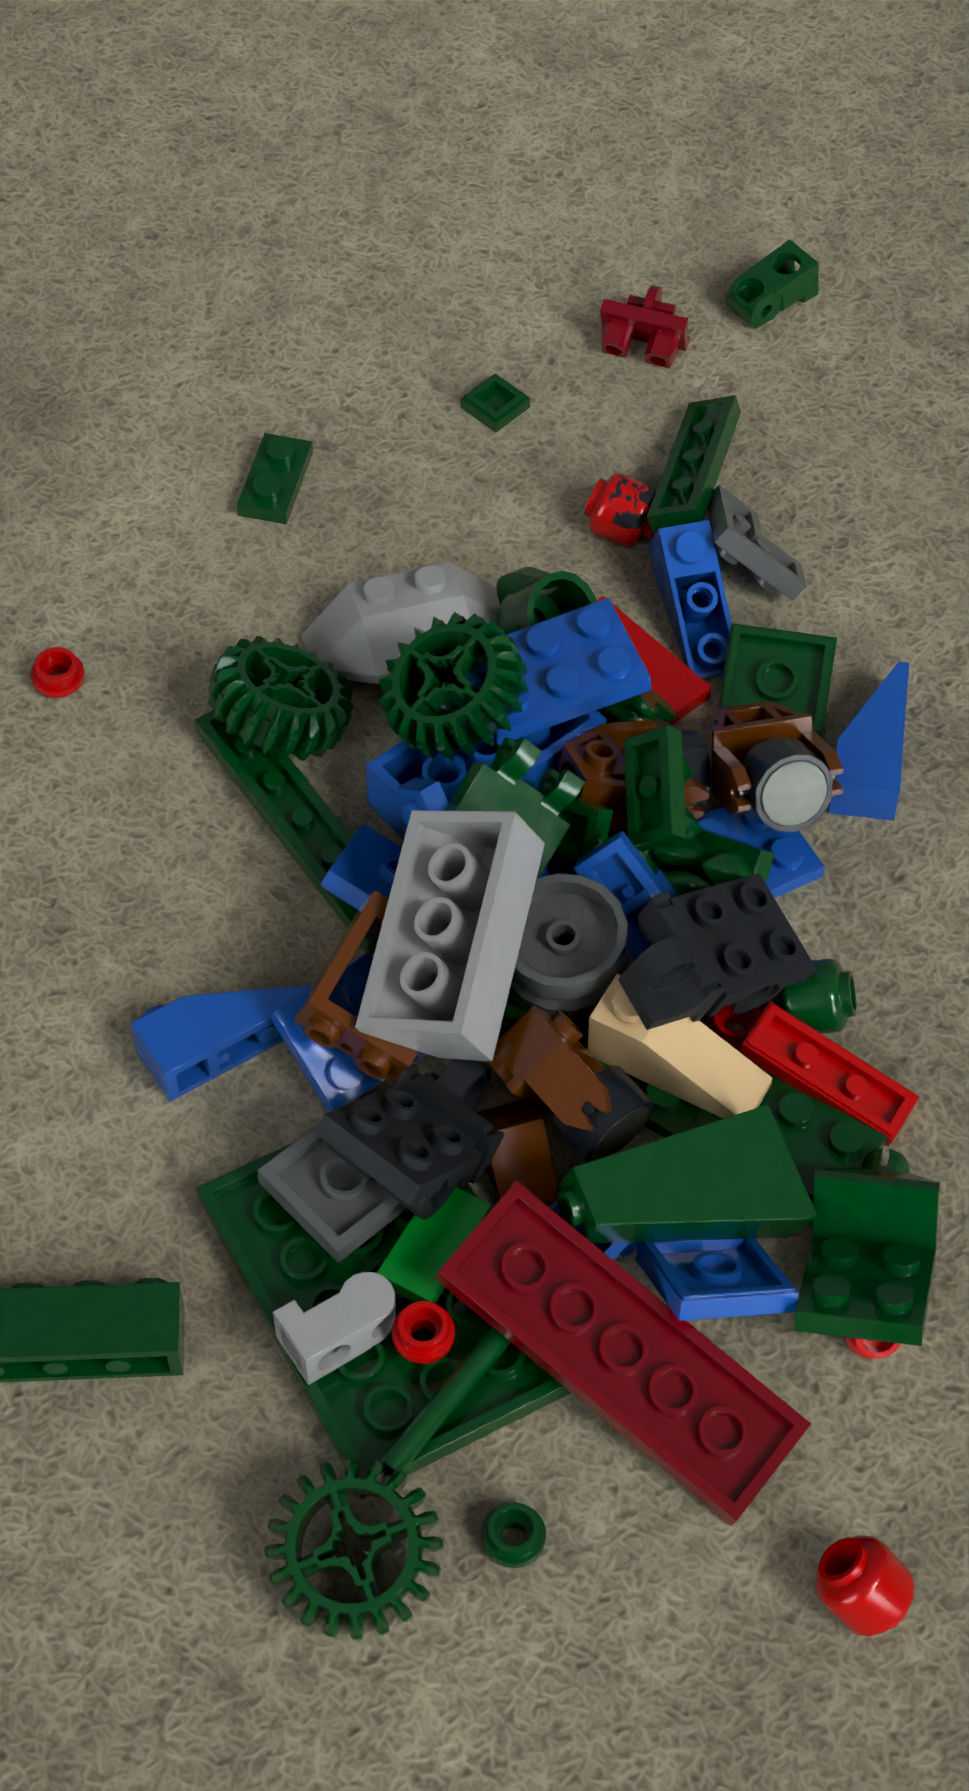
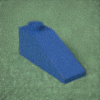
M898 662L837 739L835 751L842 764L843 774L835 775L843 788V794L831 799L828 813L894 821L901 783L909 663Z
M313 985L182 996L166 1005L152 1007L140 1019L130 1023L136 1052L169 1102L282 1043L284 1040L268 1014Z

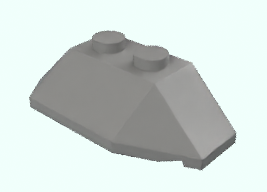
M444 562L347 584L304 631L301 638L306 652L316 651L319 660L334 664L333 673L342 674L349 681L379 684L380 679L390 675L385 660L400 657L401 653L399 652L397 642L410 644L415 639L414 627L426 632L431 629L433 617L443 620L447 624L454 612L464 616L466 620L475 613L479 617L484 618L487 623L493 621L497 624L496 619L500 603L496 586L451 562Z

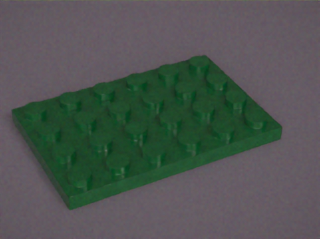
M289 1144L196 1187L198 1199L343 1466L347 1457H355L360 1467L359 1477L367 1478L368 1469L374 1459L379 1460L491 1328V1325L445 1288L435 1304L442 1307L451 1316L455 1327V1339L452 1348L443 1358L427 1364L411 1362L398 1353L393 1344L391 1333L368 1351L308 1385L276 1337L273 1311L295 1300L304 1313L340 1293L345 1281L351 1276L361 1272L377 1273L415 1214L406 1209L341 1262L337 1263L258 1182L257 1170L291 1145ZM469 1184L467 1188L463 1189V1191L477 1197ZM395 1293L396 1316L408 1305L414 1303ZM421 1329L416 1331L412 1337L418 1341H428L433 1339L435 1335L430 1330ZM510 1343L403 1472L409 1475L561 1399L571 1392L514 1344ZM384 1472L381 1483L387 1485L391 1476Z

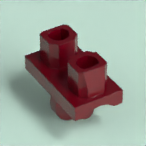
M650 285L645 298L630 294L627 304L604 299L600 309L603 329L601 340L602 352L627 358L632 340L648 342L644 354L646 363L670 369L679 350L686 351L689 345L690 336H687L688 318L675 315L676 305L661 302L662 288L655 285Z

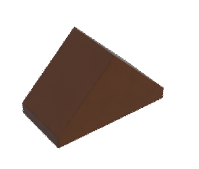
M524 1099L476 1112L491 1123L496 1132L502 1131L504 1133V1137L490 1165L485 1167L497 1202L517 1181L545 1205L553 1204L557 1199L558 1185L543 1118Z

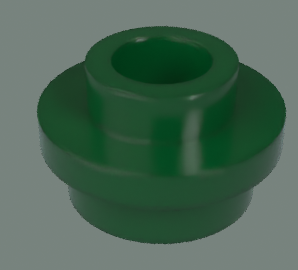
M515 1502L506 1503L493 1509L485 1518L481 1530V1541L486 1554L495 1563L508 1568H519L531 1564L540 1556L546 1542V1528L541 1516L531 1507ZM509 1528H518L524 1532L526 1539L521 1544L512 1546L506 1544L501 1536Z

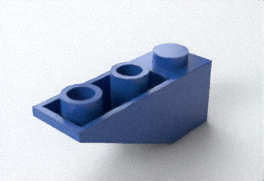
M705 520L660 528L648 546L657 587L684 663L702 679L723 676L732 622L710 521Z

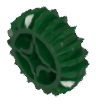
M454 612L447 624L443 620L433 617L431 629L426 632L414 627L415 639L410 644L397 642L401 655L396 659L385 660L390 675L379 680L382 686L381 690L385 693L379 701L382 704V710L387 714L386 719L388 720L389 727L396 735H400L401 740L409 748H413L415 751L419 749L424 755L432 759L441 753L444 758L453 761L460 748L465 754L474 757L476 744L481 741L494 746L492 734L499 728L511 731L510 722L507 717L509 714L523 712L522 703L518 697L529 692L527 682L523 678L528 673L526 663L519 653L520 649L511 637H507L501 626L493 621L487 623L484 618L479 617L475 613L466 620L464 616Z
M256 636L252 642L247 639H240L236 646H227L224 654L220 656L218 663L214 665L209 678L210 685L208 691L210 695L208 704L215 709L214 719L227 723L226 733L240 735L243 738V745L254 744L261 748L263 755L267 751L278 753L283 760L290 754H293L299 760L305 761L310 754L322 757L327 749H334L337 742L342 739L352 718L353 704L351 703L353 692L345 686L346 677L342 674L333 673L334 664L319 660L316 651L308 653L300 649L298 643L294 646L287 645L278 637L273 642H268L263 637Z
M347 1457L344 1464L345 1478L337 1479L332 1465L329 1462L320 1464V1473L325 1482L321 1487L316 1489L313 1482L306 1475H301L297 1479L298 1486L307 1495L301 1504L289 1495L283 1494L279 1499L281 1506L294 1515L290 1523L280 1519H270L268 1529L278 1535L286 1536L285 1544L266 1546L265 1556L274 1560L286 1559L287 1566L274 1570L269 1574V1579L273 1585H283L293 1581L295 1586L286 1592L281 1599L282 1604L287 1609L297 1606L304 1599L309 1602L300 1618L302 1624L311 1627L321 1613L325 1612L328 1614L324 1624V1634L326 1636L335 1638L340 1631L342 1619H349L351 1638L353 1640H362L365 1633L364 1619L372 1617L374 1627L380 1635L390 1632L389 1623L384 1615V1612L393 1608L398 1617L404 1622H408L413 1618L411 1610L401 1601L409 1592L422 1602L428 1601L431 1596L430 1592L424 1586L416 1583V1579L419 1573L428 1577H439L441 1568L434 1562L423 1560V1553L443 1550L444 1542L441 1537L422 1536V1530L436 1525L439 1522L436 1511H426L417 1516L413 1512L427 1498L422 1488L419 1487L412 1490L404 1498L400 1495L408 1479L405 1472L398 1470L392 1475L387 1485L381 1483L384 1474V1464L382 1461L374 1459L369 1466L367 1478L359 1477L360 1467L355 1457ZM360 1494L381 1499L392 1506L402 1519L389 1524L385 1522L371 1526L361 1524L357 1521L347 1496ZM328 1504L333 1523L332 1534L325 1544L313 1549L312 1554L302 1557V1544L306 1529L316 1513ZM344 1517H346L348 1526L356 1532L361 1540L373 1539L371 1541V1551L363 1550L368 1556L362 1562L366 1574L365 1580L360 1569L347 1556L336 1557L338 1555V1546H346L342 1542V1538L347 1535L343 1522ZM408 1539V1555L405 1566L396 1582L386 1592L381 1594L375 1569L377 1560L382 1553L395 1547V1543ZM336 1570L346 1571L352 1576L363 1602L341 1603L328 1599L314 1588L308 1577L320 1572L326 1574Z

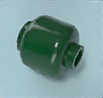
M835 959L812 960L817 969L806 981L784 987L770 1001L821 1034L839 1032L845 1028L848 1017L856 1016L857 1012L853 974L851 971H843L841 965Z

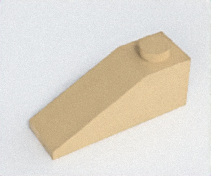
M616 974L589 1017L588 1051L594 1057L610 1066H620L625 1073L723 1119L759 1107L772 1084L771 1076L702 1022H692L690 1017L646 1030L618 981L621 975Z

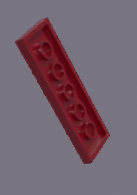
M517 1181L442 1266L435 1277L446 1289L730 1526L740 1518L811 1425L808 1420L686 1320L679 1321L666 1303Z

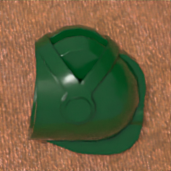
M523 567L498 579L496 589L500 609L496 621L504 632L509 634L597 602V599L589 585L576 574L566 571L549 573L533 567Z

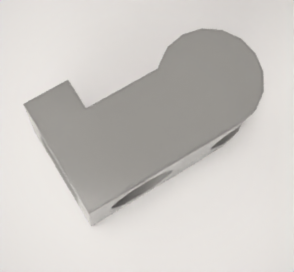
M375 1272L355 1274L345 1281L340 1293L304 1313L295 1300L273 1311L276 1337L308 1385L368 1351L372 1346L383 1341L392 1333L393 1322L396 1318L395 1291L392 1284L384 1276Z

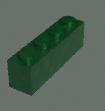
M143 1278L134 1284L106 1285L96 1280H83L74 1283L72 1286L44 1287L37 1283L24 1282L15 1284L9 1289H0V1383L183 1375L185 1307L180 1282H167L160 1278Z

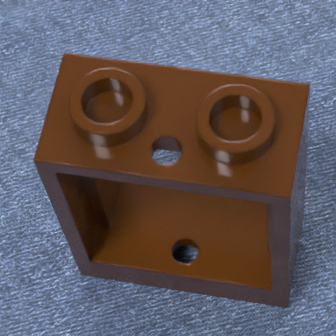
M374 890L356 912L293 1021L304 1027L305 1034L315 1043L327 1048L336 1047L355 1059V1065L366 1075L379 1080L387 1079L393 1083L400 1077L405 1067L409 1068L419 1051L361 1033L355 1028L357 1017L328 1000L363 938L377 945L389 898Z

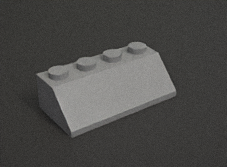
M411 811L355 1026L358 1031L437 1058L493 1061L545 845L541 838L516 812Z

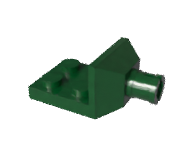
M883 1148L872 1150L864 1157L861 1168L816 1169L814 1175L813 1206L818 1216L813 1219V1237L795 1310V1331L922 1346L936 1264L940 1183L911 1174L907 1159L898 1151L890 1149L886 1166L881 1165Z

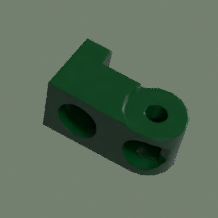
M789 239L734 280L726 294V305L750 326L757 329L774 319L778 312L784 311L798 300L805 303L818 295L819 263ZM795 262L800 265L797 271L795 270Z

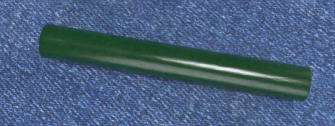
M492 1326L379 1459L384 1464V1472L392 1477L398 1470L404 1471L509 1346L511 1342Z

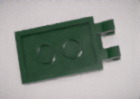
M504 738L490 767L485 763H473L445 811L516 812L545 843L536 878L538 879L570 826L558 814L576 798L585 782L569 770H562L559 774L554 769L547 768L538 785V789H534L520 778L533 767L542 751L525 738H520L517 743L511 738Z

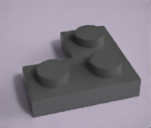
M718 485L713 491L708 506L710 526L716 551L729 563L736 565L738 562H741L753 571L754 579L768 592L775 594L777 591H780L790 600L794 601L807 587L801 564L762 535L756 512Z

